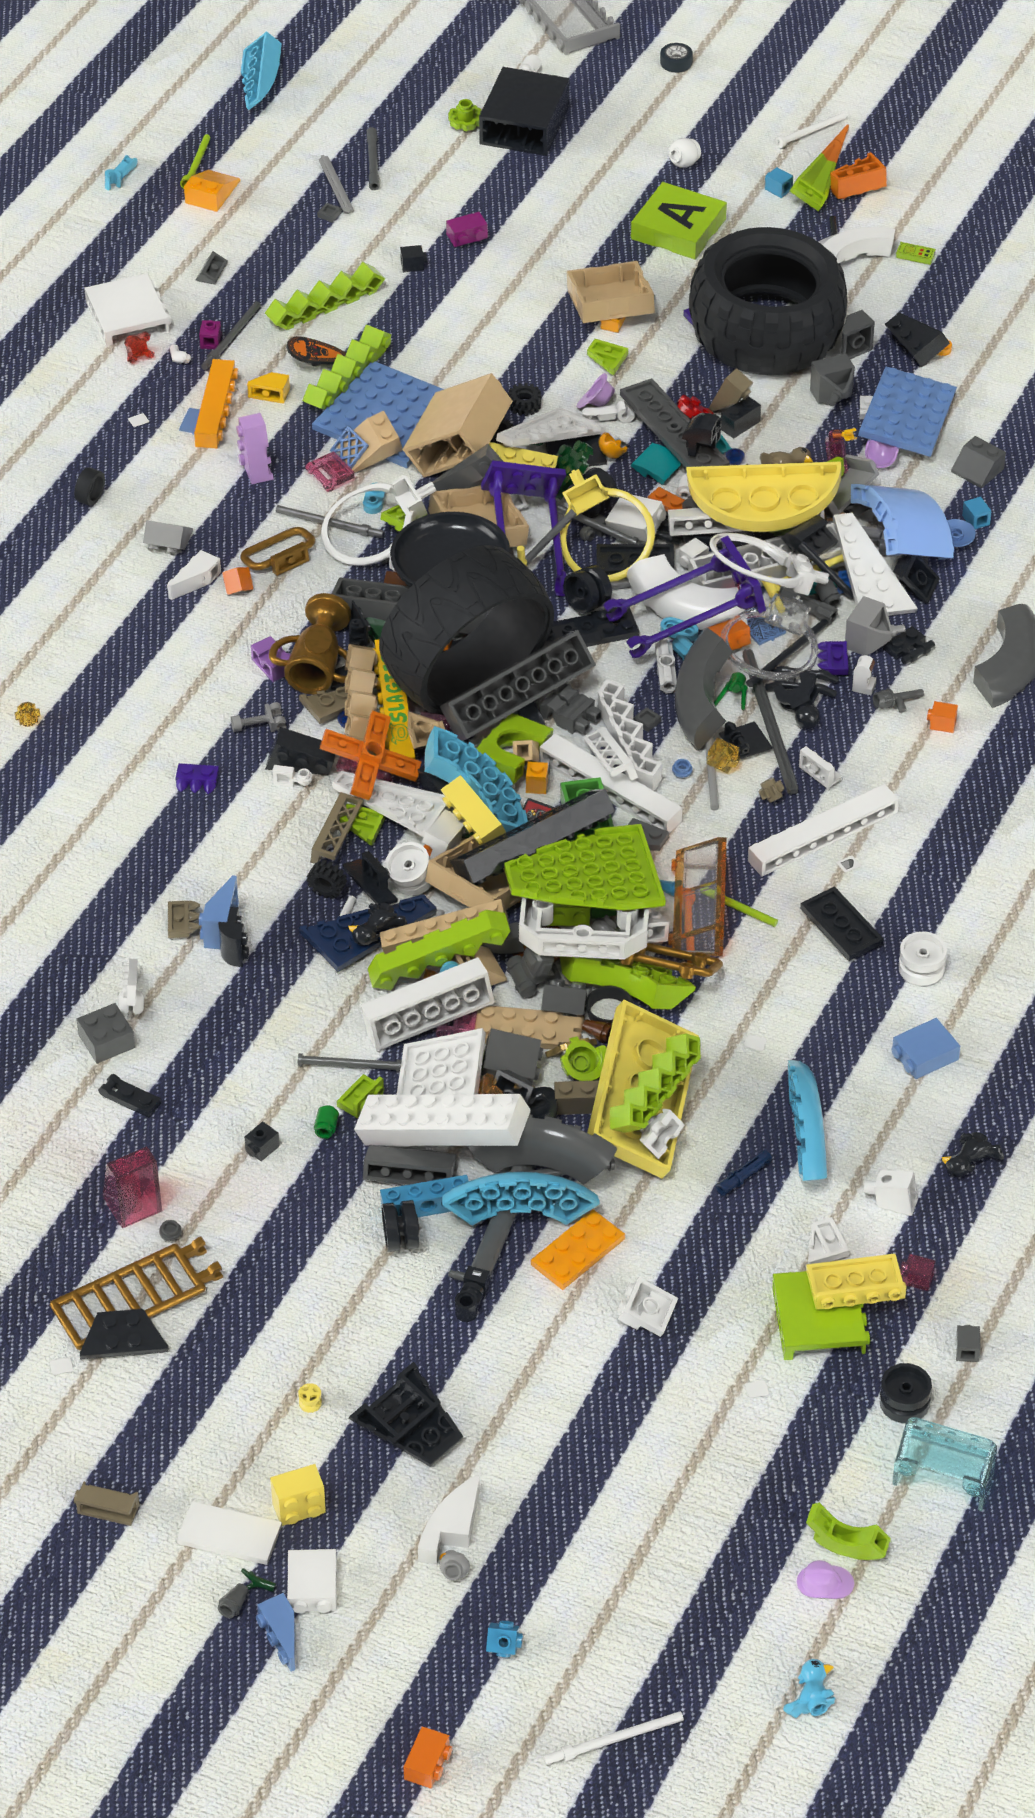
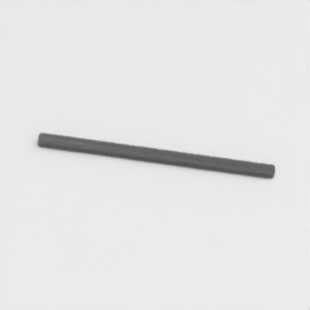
M748 649L743 651L742 657L749 678H751L755 671H759L753 651ZM763 681L756 683L752 687L787 792L790 795L797 794L798 785Z

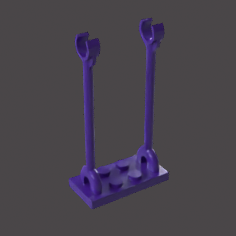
M492 460L481 483V489L489 491L491 496L494 497L497 526L505 533L502 492L544 498L546 503L549 504L551 528H553L558 523L556 496L566 477V470ZM559 532L553 538L557 570L554 591L557 596H565L563 584L566 572L564 571Z
M729 536L721 538L723 549L718 552L736 565L751 571ZM714 554L711 562L632 598L608 600L603 606L607 611L618 607L614 612L606 614L609 621H616L623 616L629 607L711 570L718 573H724L729 570L732 572L731 575L734 582L740 584V589L736 593L735 599L652 636L643 635L629 638L626 642L630 648L641 644L637 649L629 651L632 658H638L643 656L653 643L736 606L741 609L755 607L759 614L766 611L759 581L734 570L719 560Z

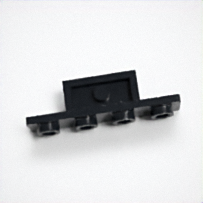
M369 851L362 853V860L358 859L343 864V869L375 904L379 906L381 903L392 904L398 902V898L388 889V880L390 879L388 869L384 868L378 858H375Z

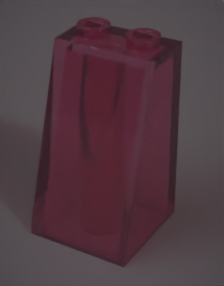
M147 1146L106 1164L103 1199L122 1229L162 1212L157 1161Z

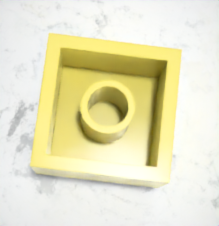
M315 1464L270 1477L272 1504L279 1522H282V1526L295 1524L300 1520L310 1517L314 1518L326 1513L324 1485Z

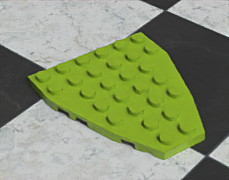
M641 824L598 828L594 830L593 835L585 837L584 834H579L574 841L570 842L564 839L537 848L534 855L528 856L524 854L519 856L518 859L505 863L506 877L511 895L556 904L616 910L656 908L666 904Z

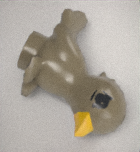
M804 447L795 448L790 453L779 451L771 452L770 454L765 452L760 454L761 464L813 462L810 451Z

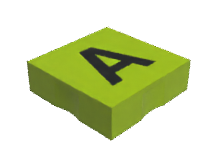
M662 182L632 220L631 239L651 246L661 247L696 260L705 248L709 238L717 232L726 220L727 202Z

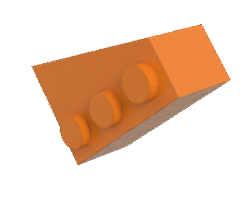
M870 152L866 158L862 160L858 158L854 164L850 166L846 164L830 172L831 192L838 199H845L848 196L859 195L867 191L886 187V167Z

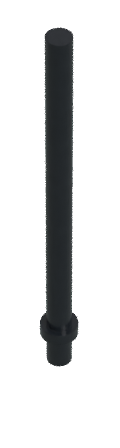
M822 619L761 670L755 671L752 677L746 681L747 686L752 687L756 683H761L768 673L829 624L828 621Z

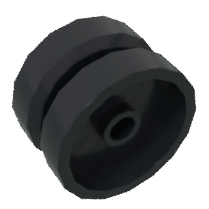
M592 564L572 572L564 579L563 588L566 600L578 613L590 612L603 606L605 602L612 598V585L609 577L597 565Z
M413 1200L401 1201L399 1206L400 1215H398L396 1205L393 1202L381 1204L387 1252L400 1250L401 1236H403L404 1245L407 1249L419 1248V1222Z
M899 1363L891 1366L884 1372L881 1379L879 1399L883 1413L891 1420L900 1423H912L922 1419L930 1407L932 1392L930 1376L920 1366L911 1363Z

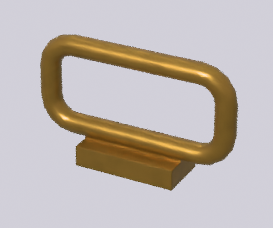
M293 527L242 551L240 559L252 570H263L272 567L273 573L277 576L309 561L308 549L315 544V537L303 527ZM293 535H302L307 539L306 542L294 545L270 556V559L260 563L253 562L248 557Z

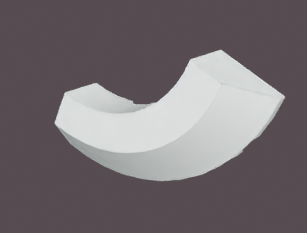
M885 227L856 228L829 236L818 242L834 254L838 264L841 261L856 258L858 254L866 253L867 256L890 257L895 229Z

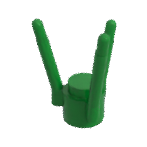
M735 672L731 675L730 680L726 682L725 687L714 701L715 706L718 705L728 690L733 693L741 691V709L745 710L748 687L745 685L746 677L744 674Z

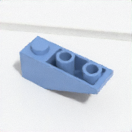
M281 1593L257 1604L258 1615H256V1620L261 1629L265 1627L270 1645L272 1647L276 1646L278 1649L277 1654L283 1665L287 1664L292 1672L295 1670V1617L292 1606L284 1593Z

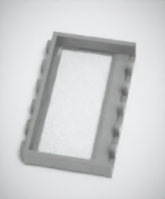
M519 0L527 12L540 24L542 30L549 35V38L555 42L558 49L565 55L606 42L607 40H612L613 38H620V24H614L612 16L608 17V21L606 20L605 8L602 7L600 12L598 11V0H592V2L590 0Z

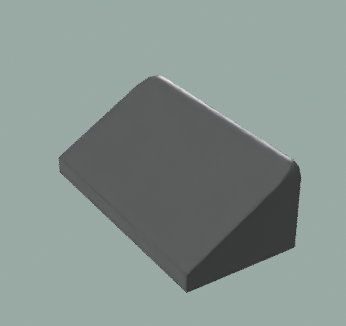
M212 251L199 272L196 281L215 285L228 260Z

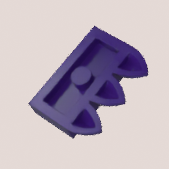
M825 641L816 645L819 650L823 651L817 654V657L822 660V662L817 664L820 669L826 670L833 675H848L847 641Z
M178 763L175 777L177 789L182 792L190 784L191 791L196 793L203 785L207 794L211 793L217 784L219 766Z

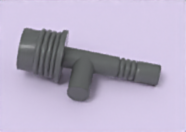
M890 688L873 694V704L876 708H893L896 703L899 712L902 713L907 710L903 700L923 697L924 691L923 689L893 693Z

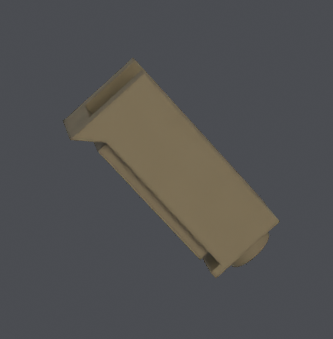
M84 1481L81 1489L77 1490L74 1496V1503L77 1506L78 1514L128 1526L132 1525L140 1505L138 1492L129 1495L93 1485L88 1486Z

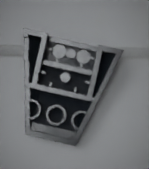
M412 1362L399 1373L396 1384L370 1406L364 1403L348 1418L430 1467L463 1439V1435L448 1412H445L440 1405L441 1402L438 1397L434 1396L430 1390L427 1380L419 1373L415 1362Z

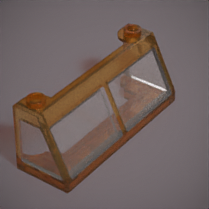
M717 837L676 850V859H672L671 871H675L673 933H669L668 946L692 953L702 952L709 956H723L727 837Z

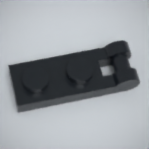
M111 1074L107 1078V1083L102 1084L98 1089L103 1097L148 1118L161 1105V1098L121 1080L115 1074Z

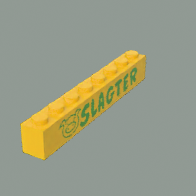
M375 640V648L373 649L376 651L375 654H377V663L374 666V673L379 676L376 689L381 690L380 693H377L378 704L383 705L379 709L380 713L391 717L385 740V749L415 759V752L408 733L409 710L407 696L389 674L380 655L379 640Z

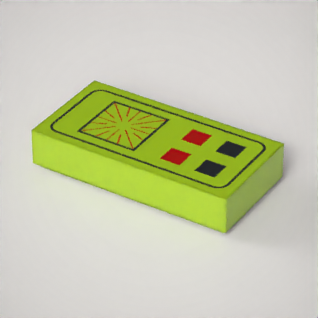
M900 242L896 258L931 265L936 249Z

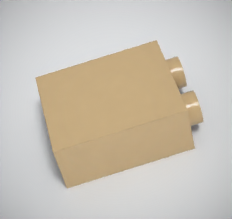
M492 373L435 392L402 450L423 477L451 469L490 443L513 401Z

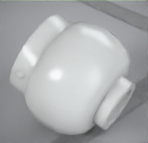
M679 138L671 144L669 156L674 165L680 168H687L700 158L701 148L694 139Z

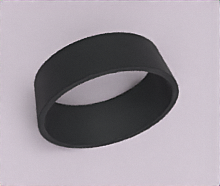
M617 986L596 988L588 995L586 1000L589 1019L609 1022L611 1025L613 1019L599 1018L590 1011L597 1001L616 999L621 1002L626 1000L633 1004L630 994Z

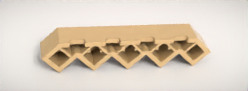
M349 644L345 661V670H348L347 677L345 678V693H348L347 700L345 701V716H348L347 723L345 724V735L363 741L370 713L372 710L376 711L377 708L376 696L372 694L373 688H376L377 685L376 674L372 671L373 666L377 663V654H375L376 651L373 648ZM367 750L371 755H376L374 752Z

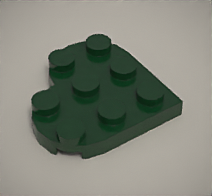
M578 440L573 448L565 444L560 447L556 455L558 456L556 468L565 469L566 477L556 498L561 500L564 497L562 492L566 491L573 483L569 476L572 473L571 471L579 469L583 475L590 464L587 461L589 455L593 456V448L587 443Z

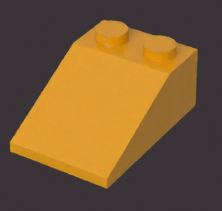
M206 170L193 175L184 185L185 203L217 212L238 185L240 178L212 170Z

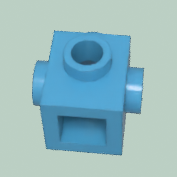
M511 1621L490 1623L486 1652L497 1653L496 1655L499 1657L515 1655L517 1648L522 1647L523 1634L519 1633V1626L514 1625V1622Z

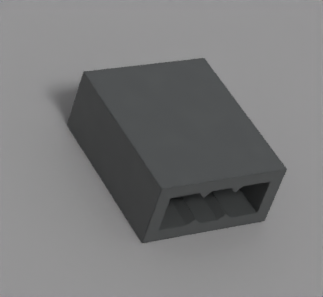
M491 1028L487 1036L481 1076L494 1078L498 1069L510 1070L533 1083L534 1080L538 1079L540 1072L537 1062L538 1060L541 1061L544 1048L540 1047L541 1040Z

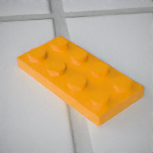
M592 1209L531 1259V1266L560 1289L564 1290L625 1240V1233Z

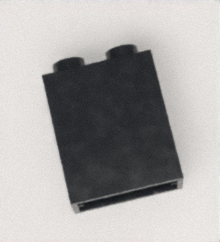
M502 67L479 115V144L547 156L569 108L570 78Z

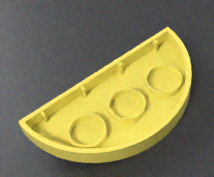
M841 462L686 467L689 492L697 506L705 514L726 526L753 532L778 531L795 527L821 513L830 504L839 489L841 481Z

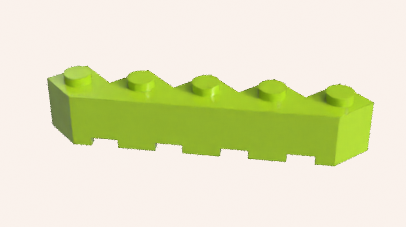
M362 262L353 276L340 271L331 285L319 280L309 294L297 289L287 304L274 299L265 314L275 325L289 330L294 328V325L299 322L304 324L315 319L316 315L324 312L327 314L338 309L339 305L344 303L348 305L360 300V296L374 294L385 280V277L375 267Z
M366 324L360 341L352 339L346 355L337 354L332 370L323 369L317 386L308 384L302 401L324 410L333 405L334 400L342 392L345 393L351 382L356 377L359 378L363 370L370 363H374L385 353L391 343L392 334Z
M484 910L479 912V916L471 920L467 918L452 923L449 929L441 932L438 929L423 935L424 939L414 943L408 941L398 945L395 951L387 954L384 952L376 954L368 967L372 988L392 990L400 976L419 979L427 965L442 967L444 963L451 961L455 954L474 957L482 943L502 946L510 933L506 914L504 912Z
M682 1034L666 1038V1052L652 1055L653 1065L651 1070L638 1072V1087L624 1090L623 1105L610 1107V1129L626 1133L646 1128L649 1124L648 1120L658 1113L663 1106L664 1100L670 1098L677 1089L676 1085L686 1078L691 1071L692 1065L697 1064L701 1059L700 1037Z

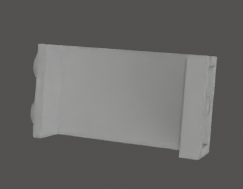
M848 454L845 456L850 469L841 477L840 486L835 497L824 509L826 517L833 518L834 515L840 514L851 503V484L869 485L879 475L876 464L872 459Z

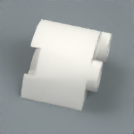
M662 1109L663 1113L652 1116L648 1120L649 1124L646 1128L640 1129L642 1132L640 1141L658 1159L666 1152L668 1148L666 1146L667 1141L676 1138L685 1126L670 1109Z

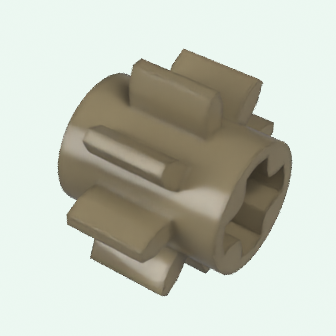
M774 777L760 784L762 789H759L758 792L762 800L767 798L769 802H773L783 796L781 791L784 790V786L781 780L775 781Z

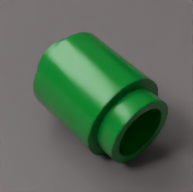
M326 1105L318 1109L314 1130L315 1134L320 1138H330L335 1132L339 1112L333 1106Z

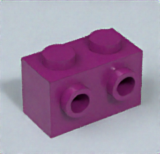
M480 212L446 220V235L454 247L487 239L488 224Z

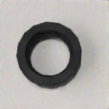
M90 467L85 468L79 475L75 485V499L89 506L96 504L104 489V473Z

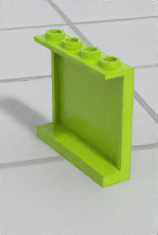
M806 1271L773 1274L772 1291L784 1360H793L794 1351L861 1346L862 1354L866 1353V1345L870 1344L869 1331H865L864 1328L867 1325L866 1313L861 1312L863 1304L816 1310Z

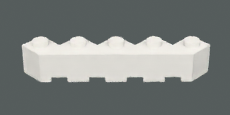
M606 679L598 691L597 708L601 710V717L608 732L632 761L638 776L634 780L655 791L662 780V763L652 760L653 743L643 740V724L633 720L634 704L624 701V685Z

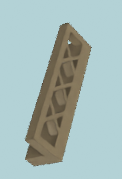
M340 792L312 847L311 863H317L322 857L335 861L363 804V799ZM347 802L356 804L355 807L347 809L345 805ZM346 816L348 821L340 823V817ZM336 830H339L341 836L333 838L332 836ZM332 844L334 847L333 852L326 850L328 845Z

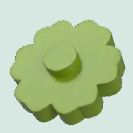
M469 99L460 100L456 108L450 109L448 113L450 126L456 130H475L476 126H479L481 108L474 105Z

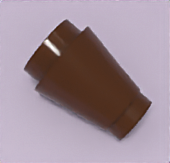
M586 1019L583 1022L582 1031L605 1043L609 1040L612 1025L609 1022Z

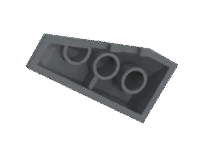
M486 444L432 481L437 491L480 486L492 460L504 461L489 444Z

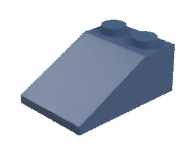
M232 875L205 904L204 912L199 915V925L202 926L200 939L204 941V948L220 949L218 922H227L230 907L239 906L237 876Z

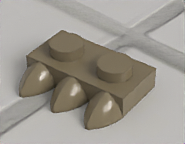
M168 901V938L189 937V934L201 928L199 924L194 923V921L199 919L200 914L192 912L200 907L199 903L195 901Z

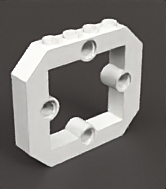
M522 897L519 941L538 955L626 959L647 947L649 908L617 910V926L622 930H626V932L594 931L588 925H578L573 929L542 928V926L550 925L553 922V903Z

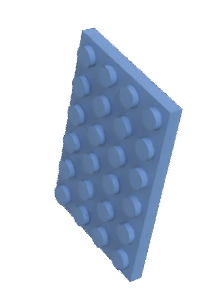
M885 366L858 436L931 457L957 387Z

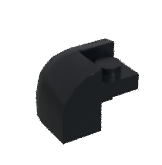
M700 413L689 421L682 436V439L686 440L688 456L696 457L700 446L716 448L721 437L722 418L712 413Z

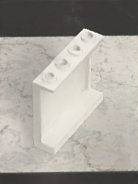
M147 273L84 288L86 303L105 346L113 345L112 336L162 324L166 332H169V324H171L170 315L166 313L165 304L161 302L159 291H155L154 280H150Z

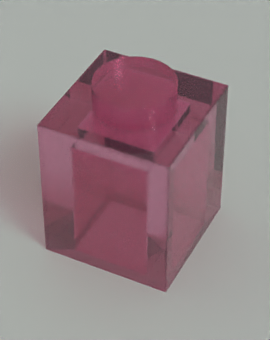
M909 1254L907 1262L903 1261L900 1273L903 1275V1282L907 1286L929 1291L934 1276L936 1260Z

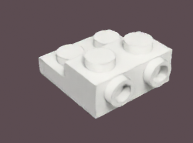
M638 1277L634 1283L630 1282L625 1289L626 1301L622 1300L616 1312L620 1313L618 1320L636 1330L642 1326L661 1337L678 1298Z

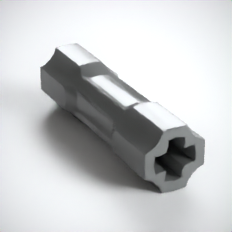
M784 587L780 593L783 602L802 608L821 620L826 619L830 624L838 615V608L825 602H819L804 594L796 593L793 588Z

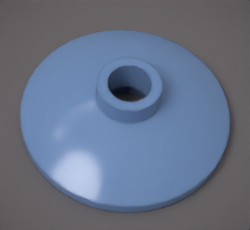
M960 519L947 520L954 547H963L973 542L976 532L970 523Z

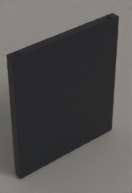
M600 434L545 442L547 454L556 456L562 445L565 444L573 448L574 444L580 440L593 448V456L589 455L587 461L590 464L589 467L607 465L606 456L600 450L598 444Z

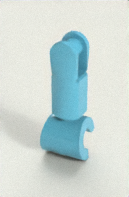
M126 155L115 169L106 170L105 189L109 191L111 184H116L120 188L121 180L136 167L137 158L132 159Z

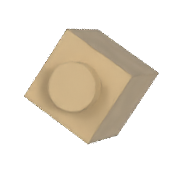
M533 740L513 741V754L525 758V763H528V761L540 762L539 743Z

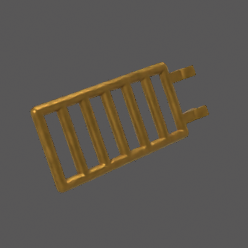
M200 1236L183 1248H180L178 1244H172L50 1301V1307L76 1349L81 1350L86 1338L81 1340L61 1308L62 1305L73 1301L91 1328L95 1318L81 1296L93 1291L106 1312L116 1311L101 1288L114 1282L130 1309H141L122 1280V1277L134 1272L155 1305L144 1310L150 1318L205 1292V1283L223 1278L220 1272L222 1267L216 1261L207 1269L196 1273L188 1259L195 1255L201 1256L207 1253L204 1247L206 1243L202 1236ZM174 1254L195 1287L183 1292L162 1259ZM154 1263L173 1292L174 1297L162 1301L142 1268Z

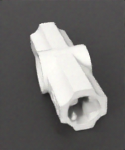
M662 639L655 643L657 675L659 677L660 690L665 693H672L677 683L675 657L673 655L672 642Z

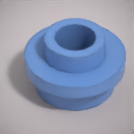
M678 759L672 766V772L677 777H688L692 773V765L686 759Z

